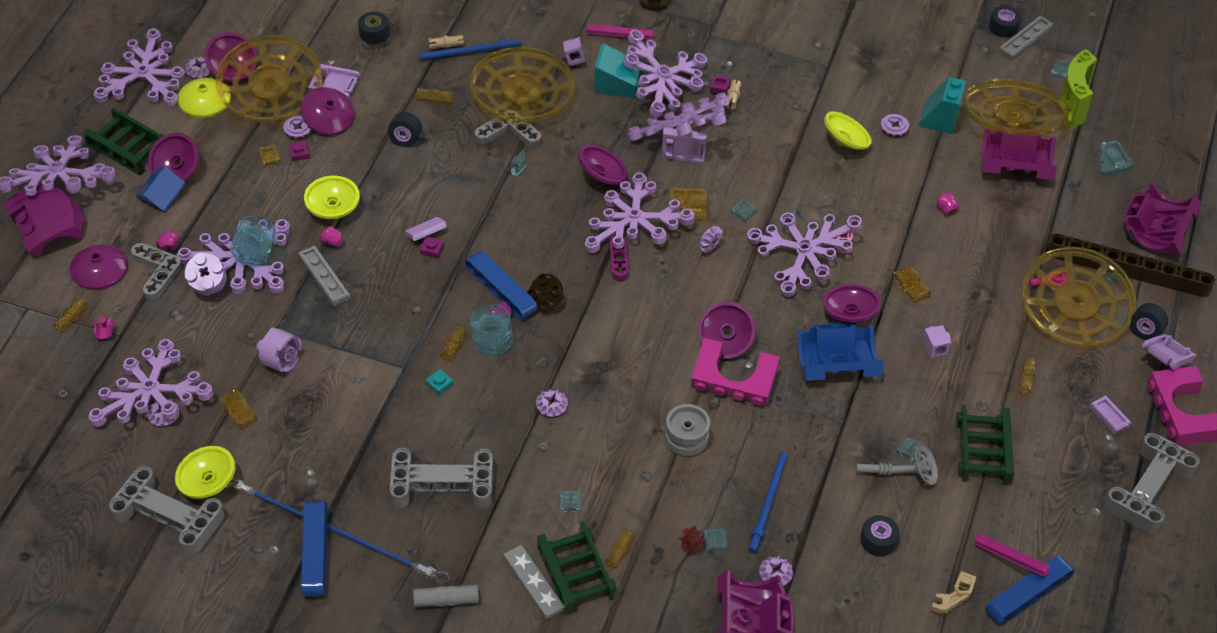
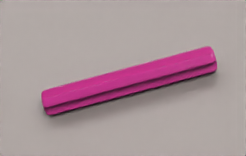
M588 24L586 29L587 34L628 38L632 30H638L643 34V40L653 39V30Z
M978 534L975 537V545L1041 576H1046L1049 573V565L982 534Z

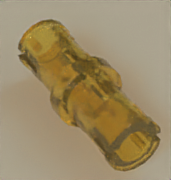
M418 87L416 97L417 99L431 100L435 103L437 101L452 103L453 92L438 91L437 88L431 90Z
M78 297L69 308H65L63 315L53 324L54 327L58 326L56 330L64 332L72 321L78 319V315L87 307V302Z
M456 325L452 335L447 338L446 346L440 354L443 360L450 362L456 350L461 347V341L467 332L464 326Z
M1032 358L1024 360L1023 371L1020 374L1021 386L1019 393L1023 396L1032 394L1033 382L1036 379L1035 368L1037 362Z
M623 529L617 542L613 543L612 551L605 560L606 566L610 568L613 564L612 569L617 568L621 558L627 554L628 546L635 537L633 531L629 530L628 534H626L628 529Z

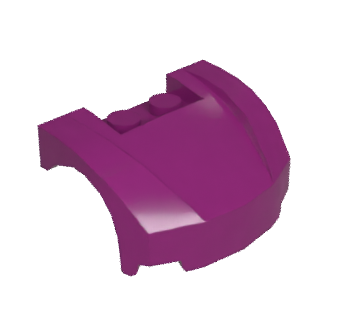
M998 128L996 133H992L990 129H985L981 160L982 172L1000 174L1002 167L1005 170L1014 171L1015 169L1026 173L1035 171L1036 178L1054 180L1057 165H1053L1056 137H1051L1049 140L1041 138V133Z
M1151 182L1149 188L1142 193L1137 192L1126 208L1124 222L1131 239L1141 247L1160 254H1180L1185 244L1183 235L1190 219L1197 217L1201 203L1197 195H1193L1184 201L1171 200L1158 190L1154 182Z
M42 184L37 185V193L35 195L28 196L25 194V189H22L3 203L8 215L16 221L24 237L22 242L28 253L37 258L41 256L45 245L57 237L69 236L82 240V223H85L81 207L73 196L55 186L52 190H44Z
M729 570L717 577V596L722 597V630L717 633H793L794 613L790 594H785L783 586L779 582L781 577L776 575L763 582L750 583L736 579Z

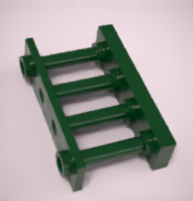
M113 107L111 109L112 121L98 132H94L89 128L83 132L86 145L140 175L144 172L143 160L149 155L155 142L164 135L157 133L129 117L123 111ZM117 125L124 127L111 140L104 138ZM131 132L138 135L125 147L117 145ZM144 140L151 143L138 155L130 153Z
M962 405L961 411L957 412L956 424H959L961 449L958 473L962 474V482H966L969 472L999 474V476H1002V485H1011L1014 476L1010 408H1002L1000 415L989 417L967 415L966 405ZM967 423L996 425V427H999V431L997 433L967 431ZM968 439L997 441V443H1000V448L998 450L968 447ZM969 456L996 457L998 460H1001V464L999 466L969 464Z
M584 521L580 522V533L552 542L547 540L545 534L537 536V549L556 593L565 607L566 615L574 613L575 604L579 600L606 592L609 600L612 601L614 600V591L617 590L614 579H610L595 547L592 530L586 527ZM581 541L586 546L587 550L560 559L558 557L555 558L553 554L556 549ZM587 558H591L595 566L570 575H563L560 570L563 566ZM599 575L602 584L576 593L570 592L568 588L570 583Z

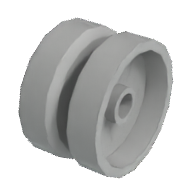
M682 404L674 407L668 413L665 442L670 450L682 456H693L701 453L706 448L710 431V418L706 411L696 405Z

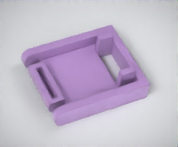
M319 64L308 87L309 92L317 88L329 87L339 90L350 98L360 73L354 70ZM326 77L323 85L321 86V81H319L320 78Z
M664 127L662 158L703 163L705 160L707 134L692 131L689 134L679 136L677 129ZM673 141H674V146H673V147H672V146H667V143L673 144Z
M1163 334L1148 339L1141 346L1143 350H1148L1149 354L1164 364L1170 365V368L1173 370L1192 363L1196 357V354L1191 352L1189 347L1185 348L1173 340L1171 335Z

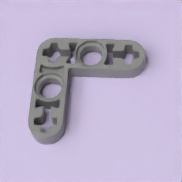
M509 110L477 128L475 140L479 144H487L510 130L527 146L534 148L541 144V134L517 112ZM495 125L501 126L500 129H494L492 127ZM525 127L526 130L520 131L518 128Z
M137 243L131 248L133 259L156 269L143 286L144 296L147 300H157L181 271L180 258L147 244ZM155 256L161 257V259L158 261L152 260V258ZM159 276H167L165 280H158Z

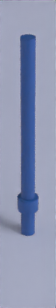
M505 39L499 40L496 43L420 53L419 60L496 49L508 50L510 47L521 46L520 39L510 41Z
M780 452L757 525L752 530V540L748 549L752 553H756L759 542L764 537V527L788 457L786 452Z

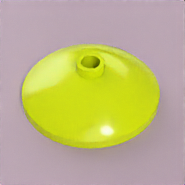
M213 78L195 79L183 86L178 93L180 109L185 114L197 118L215 116L223 112L231 101V93L228 86L222 81Z
M828 112L824 117L825 127L837 144L855 150L867 149L870 146L871 137L869 133L851 117L839 112Z
M342 176L319 178L312 182L304 193V203L308 211L324 219H337L350 214L355 210L360 200L359 189L356 184Z
M219 446L199 448L187 455L179 464L175 474L176 486L183 495L189 498L203 499L211 497L222 491L232 480L236 468L235 460L225 448Z

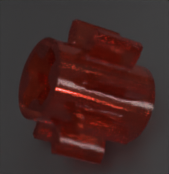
M696 526L691 527L690 530L688 528L682 530L684 535L679 538L683 545L682 549H689V553L694 552L695 549L697 551L703 549L701 543L707 540L702 534L703 530H696Z

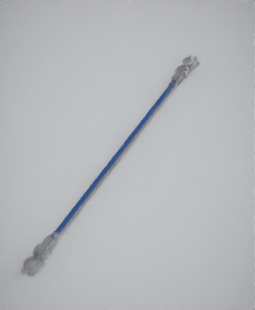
M232 478L234 483L226 486V488L232 487L238 493L262 498L304 518V513L258 493L253 487L240 479L234 480ZM327 524V529L409 565L429 580L436 579V575H445L448 581H452L446 572L438 573L432 566L412 563ZM436 579V582H437L438 585H441V586H444V585H446V584L448 585V582H447V581H445V582H439V581Z

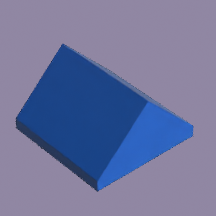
M166 166L157 167L136 194V197L165 213L186 183Z

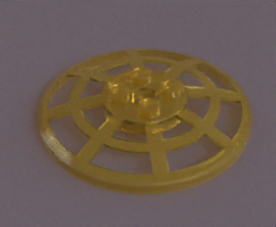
M277 35L259 36L238 44L224 56L217 69L216 88L223 104L239 117L255 122L282 121L301 113V106L281 115L280 111L290 108L298 101H303L308 78L317 75L316 89L321 88V66L313 51L295 39ZM265 44L286 45L292 47V50L288 56L277 53L267 54ZM258 46L260 55L247 60L242 65L234 60L243 51ZM299 51L310 59L315 69L305 72L302 66L294 60ZM268 59H277L284 62L279 66L269 64ZM262 62V66L253 72L247 69L254 63ZM228 65L237 70L233 79V87L222 86L223 75ZM290 65H293L300 75L290 77L287 69ZM242 74L249 77L248 86H238ZM302 81L299 93L290 91L291 84ZM267 82H274L272 85H266ZM251 92L255 98L248 103L240 93ZM224 93H235L238 101L245 107L238 111L228 103ZM285 96L293 99L279 107L278 100ZM261 101L271 102L272 108H260L256 106ZM253 110L261 113H273L274 116L257 117L247 113Z
M515 47L496 51L483 58L471 73L470 90L475 102L487 113L507 121L533 122L550 118L564 110L573 98L575 79L570 68L555 55L539 49ZM521 56L538 58L548 63L543 69L532 65H522ZM508 57H514L515 65L504 67L498 71L490 66L491 63ZM553 66H556L563 72L568 82L558 85L555 78L548 72ZM485 69L491 75L487 81L486 88L476 87L477 77ZM523 70L532 71L538 74L536 76H533L530 74L523 73ZM516 71V74H513L507 78L502 76V74H505L507 72ZM545 77L552 86L543 88L541 80ZM495 80L502 83L501 90L491 89ZM569 88L568 98L563 104H554L558 98L559 91ZM553 92L549 102L541 99L543 94ZM476 93L486 94L489 101L495 107L490 108L485 105ZM492 95L502 96L505 102L498 104ZM534 104L543 106L533 111H529L528 106H532ZM514 105L521 107L522 111H514L507 108ZM548 108H549V109H553L552 111H549V112L544 113V114L535 115V116H530V115H533V114H537V113L543 112V111L547 110ZM500 111H503V112H506V113H509V114H513V115H507V114H504V113H500Z
M996 79L980 82L971 86L963 97V108L970 118L984 127L1012 135L1035 136L1048 134L1062 128L1069 117V106L1061 96L1048 88L1026 81ZM1011 88L1013 92L1012 95L992 96L987 90ZM1020 90H1025L1045 98L1037 102L1030 98L1019 96ZM979 92L986 98L978 106L969 102L970 98ZM1052 101L1060 108L1062 114L1052 116L1045 105ZM991 103L994 106V110L985 109L984 107ZM970 108L977 110L979 116L973 113ZM1040 109L1045 116H1036V111ZM984 113L992 115L994 119H987ZM1062 119L1058 124L1047 127L1051 121ZM1035 121H1045L1041 126L1033 124ZM1000 123H1001V124L1007 125L1008 127H1003V126H1000V125H997V124H1000ZM1018 127H1028V128H1030V129L1023 130V129H1017V128H1018Z
M1063 247L1048 251L1032 262L1022 282V301L1030 319L1046 335L1068 345L1094 347L1109 343L1127 330L1133 320L1131 317L1136 311L1135 290L1127 274L1113 260L1091 249ZM1064 256L1065 267L1055 269L1047 275L1039 268L1041 264L1048 260ZM1072 256L1088 258L1102 265L1095 273L1086 268L1073 266ZM1108 269L1120 280L1125 288V293L1115 295L1111 286L1102 278ZM1033 273L1041 280L1037 298L1027 297V285ZM1066 273L1067 281L1060 285L1051 280L1058 275ZM1074 273L1089 276L1091 279L1088 283L1077 280ZM1099 283L1105 289L1108 296L1100 297L1094 286ZM1046 285L1055 292L1053 299H1043V291ZM1072 298H1078L1081 300V303H1075ZM1128 300V314L1124 324L1113 321L1117 307L1116 302ZM1110 303L1108 317L1097 312L1100 304ZM1029 305L1039 306L1043 316L1051 323L1048 328L1036 318ZM1045 307H1055L1060 314L1056 320L1049 315ZM1094 318L1102 324L1095 328L1087 329L1085 321ZM1066 319L1077 322L1079 330L1065 327L1062 324ZM1107 326L1118 330L1114 335L1103 340L1092 341L1090 338V334L1100 332ZM1060 329L1070 334L1081 335L1083 341L1071 340L1054 332Z

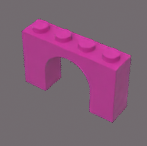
M704 338L691 377V387L699 391H710L718 396H730L738 401H749L757 406H767L778 371L780 357L761 352L755 372L751 377L743 381H730L724 378L718 370V364L723 351V342Z
M1197 366L1155 371L1151 373L1147 381V388L1152 393L1154 404L1160 411L1161 421L1166 425L1168 437L1179 446L1217 441V413L1189 415L1180 411L1172 400L1176 396L1199 393L1203 379Z

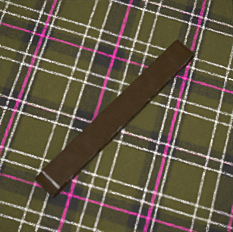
M1052 234L1046 249L1047 255L1052 258L1200 297L1209 296L1215 283V277L1205 271L1063 234Z

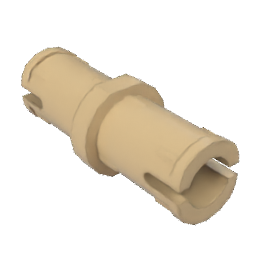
M445 35L440 38H428L429 49H448L453 46H464V40L459 41L463 39V35Z
M732 80L730 83V89L727 91L730 103L725 105L728 109L730 105L731 109L736 108L742 86L739 80L737 84L735 83L736 80Z

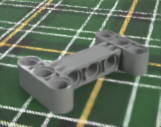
M1148 433L1144 437L1140 453L1143 457L1152 461L1132 493L1120 487H1113L1109 490L1104 506L1107 511L1147 533L1154 534L1159 531L1165 515L1161 509L1152 505L1153 501L1172 472L1182 478L1193 477L1199 464V458L1194 453L1158 434Z
M484 448L477 450L474 455V465L412 464L411 454L408 449H396L392 455L390 480L392 505L396 508L406 507L410 501V492H473L474 505L479 509L488 508L492 502V452Z
M147 466L138 467L109 503L113 520L116 523H125L137 511L181 532L179 541L183 554L189 557L197 555L224 520L221 501L216 498H210L203 503L199 510H196L154 490L155 479L151 468Z

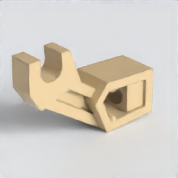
M961 571L953 593L950 595L937 593L934 601L941 604L933 602L931 611L946 614L963 602L969 601L976 576Z

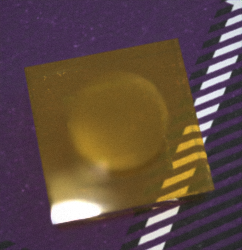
M275 144L258 148V154L263 166L281 161Z

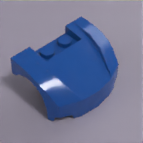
M829 323L811 326L807 332L798 330L799 358L802 374L806 381L824 380L825 372L836 374L839 371L854 373L861 370L864 377L883 376V360L877 359L875 351L874 326H868V329L857 328L856 323Z

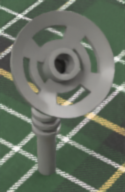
M924 445L917 447L914 465L892 466L890 463L888 465L886 463H879V465L856 464L855 466L856 472L878 473L879 475H882V473L888 476L896 473L920 474L921 478L928 485L935 484L938 479L935 459L931 451Z

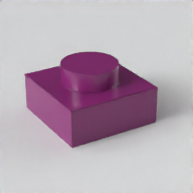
M714 75L710 85V92L725 93L727 95L731 78Z
M306 141L288 144L292 162L310 159Z
M426 236L420 247V254L438 259L444 247V241Z

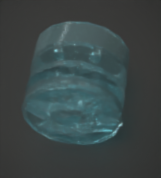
M256 215L242 218L236 227L235 235L231 241L230 251L232 256L240 263L248 266H259L265 263L276 239L274 225L269 220Z
M491 303L481 305L473 311L470 317V325L475 348L482 354L492 356L507 351L512 346L514 339L509 311L504 306Z

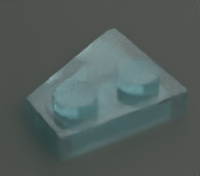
M1118 140L1101 144L1100 176L1132 170L1133 163Z

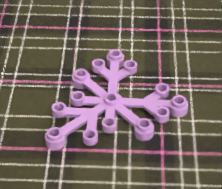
M157 29L148 30L146 35L148 43L145 52L138 47L137 40H129L127 46L130 51L125 52L123 56L125 62L130 63L133 67H116L110 62L103 64L101 68L103 75L99 77V82L101 86L108 87H98L95 89V101L98 103L107 102L111 92L114 99H122L124 97L125 85L138 78L139 80H147L153 86L152 90L147 93L149 101H157L160 92L164 96L166 106H177L178 95L174 91H168L167 89L178 90L180 88L179 82L184 81L186 78L184 69L179 66L172 68V70L156 69L169 63V57L166 53L173 50L172 43L165 41L161 44L162 48L153 52L155 44L161 41V35ZM134 53L142 59L141 64L135 59ZM158 57V60H156V61H154L153 63L149 64L150 61H152V60H154V59H156V58ZM117 73L130 74L123 79H110L115 77ZM154 76H171L172 79L169 82H161Z
M632 30L628 36V41L633 46H629L626 51L627 55L623 61L624 66L627 69L638 68L652 73L640 76L638 84L641 87L638 88L636 96L639 99H645L647 94L656 92L655 100L649 109L653 117L661 116L665 110V106L662 103L663 95L670 102L668 107L672 111H677L680 107V102L677 99L680 98L682 90L674 82L688 86L691 92L696 93L700 91L704 83L701 79L702 72L699 69L705 66L707 62L706 56L696 53L692 61L686 62L688 55L681 51L676 57L678 61L677 66L669 68L666 65H660L653 57L656 43L653 40H648L644 45L641 42L643 34L638 30ZM637 56L647 59L652 66L639 62ZM684 72L690 74L691 79L688 80L674 74ZM658 80V83L648 86L649 82ZM665 83H666V84L668 85V87L672 90L671 93H670V91L666 88Z
M719 93L715 95L716 99L712 102H709L708 97L698 100L700 108L695 110V106L691 102L682 105V113L679 116H675L674 112H668L664 114L665 120L658 121L657 117H651L647 119L649 127L639 129V126L628 129L630 141L638 140L643 137V132H645L646 136H649L661 129L664 131V127L673 128L676 125L678 135H686L692 132L690 124L694 121L696 126L705 124L706 120H712L713 126L721 125L727 122L723 106L730 103L728 95ZM714 108L712 113L697 115L705 110Z
M74 135L67 139L68 149L66 151L62 145L53 147L54 155L61 156L59 161H53L49 157L47 146H36L33 149L34 157L38 161H44L47 165L30 163L26 166L27 170L10 169V177H0V192L8 193L13 186L30 182L25 186V194L32 196L37 193L36 187L42 178L48 176L42 181L44 190H52L55 179L59 177L65 183L68 192L77 193L81 188L80 178L70 177L68 174L80 175L85 180V186L93 188L97 185L95 177L101 178L103 182H112L115 178V169L110 166L105 167L101 163L85 169L66 168L65 165L69 159L75 157L86 159L89 157V149L81 148L83 146L82 137Z
M636 173L632 178L634 190L627 181L620 184V191L633 199L632 208L619 199L616 191L610 190L606 192L604 196L605 204L609 207L617 206L623 212H614L613 209L608 208L603 211L604 219L607 221H600L596 217L589 220V226L592 230H607L596 237H588L585 241L586 251L589 253L598 252L600 250V243L615 233L616 236L612 240L613 247L616 249L622 248L624 246V227L629 224L630 228L627 229V237L629 239H636L638 237L637 227L640 224L651 233L652 241L655 244H662L667 240L666 231L661 227H655L647 220H660L667 225L669 230H676L679 227L678 220L685 226L693 224L695 221L694 213L690 209H683L681 213H673L680 210V201L676 199L671 200L669 207L661 212H643L640 210L641 199L655 193L657 187L655 182H647V178L643 173ZM613 219H623V220H621L620 222H618V221H610V220H613Z
M784 213L780 217L781 226L790 231L796 242L782 239L776 225L773 224L766 227L768 236L762 235V231L759 228L750 229L747 236L748 241L753 245H757L760 242L767 244L761 245L758 248V254L762 258L768 257L770 251L779 247L797 251L798 256L794 266L775 273V281L781 284L782 294L790 298L796 293L797 278L800 280L802 289L807 290L812 286L811 279L802 270L805 258L807 257L815 269V278L821 282L826 281L830 277L829 267L821 265L814 254L823 255L827 260L832 261L836 258V250L834 248L818 246L824 244L842 248V251L845 253L851 252L853 244L850 240L843 241L834 238L849 231L858 232L862 228V219L857 215H852L847 219L846 225L829 232L830 228L835 225V217L832 214H828L824 217V224L819 237L813 240L814 235L819 232V226L816 222L808 224V231L805 238H803L795 226V216L792 213Z
M243 219L237 225L238 233L240 234L239 247L230 241L228 234L223 233L218 237L219 244L230 250L223 251L211 241L209 234L204 233L199 237L200 243L211 251H191L188 248H181L177 256L180 258L182 265H187L189 260L198 253L214 255L220 261L228 259L226 262H221L226 271L236 264L235 277L230 282L231 290L236 294L243 293L246 290L243 273L244 265L247 264L255 271L254 277L251 279V285L254 289L262 288V278H264L269 284V290L272 293L278 294L285 288L282 278L273 276L270 273L281 274L284 271L283 264L281 262H274L272 266H260L251 258V253L262 245H285L287 242L286 235L290 233V225L286 220L280 219L276 222L275 227L267 232L269 230V222L265 219L259 220L257 223L259 237L247 246V239L253 233V226L249 220Z
M163 339L158 345L159 354L157 359L153 349L146 348L142 351L143 359L148 361L153 367L149 379L141 371L138 360L133 357L127 358L123 364L125 373L130 376L134 375L140 383L128 382L126 378H120L116 381V385L119 391H136L132 393L111 392L107 387L101 388L98 391L101 400L118 401L103 409H92L88 417L92 426H102L106 422L108 414L124 406L123 410L117 413V418L120 423H127L130 421V414L134 403L137 413L142 414L147 412L150 398L153 397L162 407L161 413L163 418L172 420L178 416V408L173 402H168L160 392L176 393L183 405H190L193 402L192 394H197L200 400L205 401L213 397V389L206 382H202L198 386H191L201 381L197 371L190 372L187 376L188 379L177 385L159 384L157 380L161 370L172 363L179 362L182 358L180 351L175 350L173 342L169 339Z

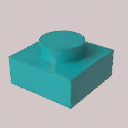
M441 369L425 380L426 385L437 395H441L453 386V379Z

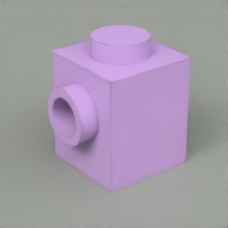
M580 37L563 42L569 66L586 62Z
M944 326L926 328L922 342L929 357L934 358L948 355L951 338L950 334L945 331Z

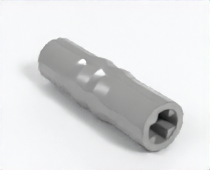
M478 585L413 589L414 607L479 603Z

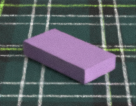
M435 217L405 230L408 238L417 241L447 226L444 220Z
M1106 395L1090 404L1089 408L1114 435L1131 426L1129 419Z

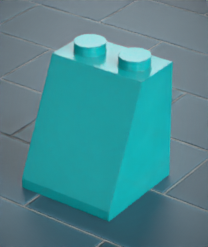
M601 44L595 65L594 93L635 99L636 92L641 87L638 84L640 76L644 75V71L638 68L627 69L623 62L626 54L606 44Z
M948 77L925 101L918 126L953 134L966 81Z

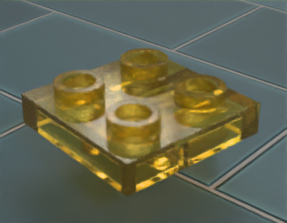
M670 188V201L674 199L680 201V210L673 213H681L683 209H690L694 213L695 221H706V189Z

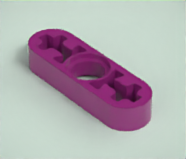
M613 235L609 242L611 275L615 281L623 282L627 280L629 274L626 238L623 236L624 246L616 249L613 247L612 241L616 235ZM615 256H622L624 259H623V260H616V259H614V257H615ZM618 267H621V274L618 272Z

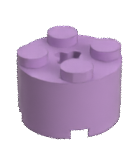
M198 253L186 265L185 278L196 293L209 296L220 292L224 288L227 281L226 270L220 260L214 255Z
M272 327L263 340H260L257 344L256 349L259 351L260 363L280 372H289L298 362L299 357H296L298 351H301L302 343L298 336Z

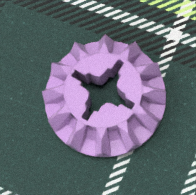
M202 56L199 58L194 57L193 60H188V63L185 64L186 73L193 78H203L211 73L206 66L205 58Z
M890 114L881 121L882 131H886V135L892 134L893 137L895 135L901 137L902 134L907 133L909 122L901 115Z
M302 116L289 118L283 126L284 133L288 134L289 138L294 136L295 139L298 137L304 138L312 130L306 125Z
M713 226L703 234L699 249L702 252H711L713 248H716V245L722 238L723 231L721 228Z
M551 389L547 392L542 391L541 395L537 396L536 407L543 415L558 416L567 409L568 399H566L565 393H560L558 389L556 391ZM554 398L555 402H553L549 407V401H551Z
M156 400L154 404H149V409L147 410L148 420L156 426L170 425L179 417L178 414L175 419H164L160 412L162 407Z
M779 555L776 558L769 556L768 559L762 561L759 574L763 581L779 575L781 577L779 582L783 586L792 578V565L788 563L787 559H781ZM780 567V573L775 572L772 574L773 568L776 569Z

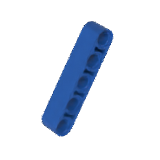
M483 251L465 260L468 271L500 302L504 301L506 305L511 307L512 313L518 319L522 320L537 310V304L534 299Z
M326 501L304 503L301 577L303 597L325 596L328 519Z
M1057 555L1045 563L1049 565V573L1046 576H1041L1034 572L1030 573L991 600L985 607V611L1001 626L1067 581L1075 570L1060 555Z

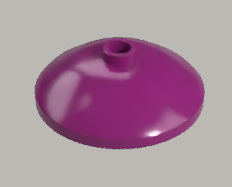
M231 32L222 33L212 38L206 46L204 55L209 71L217 78L229 82H237L249 77L256 68L258 58L257 51L250 40L240 34Z
M321 87L310 91L304 97L301 104V115L306 125L313 131L323 135H337L350 127L354 118V108L350 99L339 90Z
M169 133L162 136L152 146L148 156V168L151 175L157 167L166 166L184 182L194 174L199 163V150L192 138L183 133Z
M585 145L579 150L578 159L580 165L594 180L608 185H618L627 178L625 165L607 149L596 145Z
M105 244L93 245L81 250L74 256L70 264V274L73 281L80 287L89 290H101L117 284L125 276L128 263L125 254L120 249Z
M844 284L830 289L825 294L823 306L825 311L836 320L846 323H861L875 317L879 313L881 299L874 290L866 286Z
M730 301L719 302L709 307L701 316L698 324V337L701 344L704 338L723 342L721 359H733L744 354L752 346L756 335V325L751 313L744 306ZM727 329L732 331L729 336L725 335Z

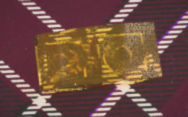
M911 266L894 272L900 286L914 303L931 297V291L920 281V274Z
M237 389L219 397L223 407L239 429L258 420L256 414L247 405L246 399Z

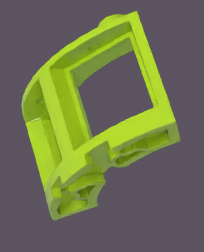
M1087 49L1081 51L1071 61L1059 100L1061 116L1070 129L1085 123L1094 94L1089 87L1098 59Z

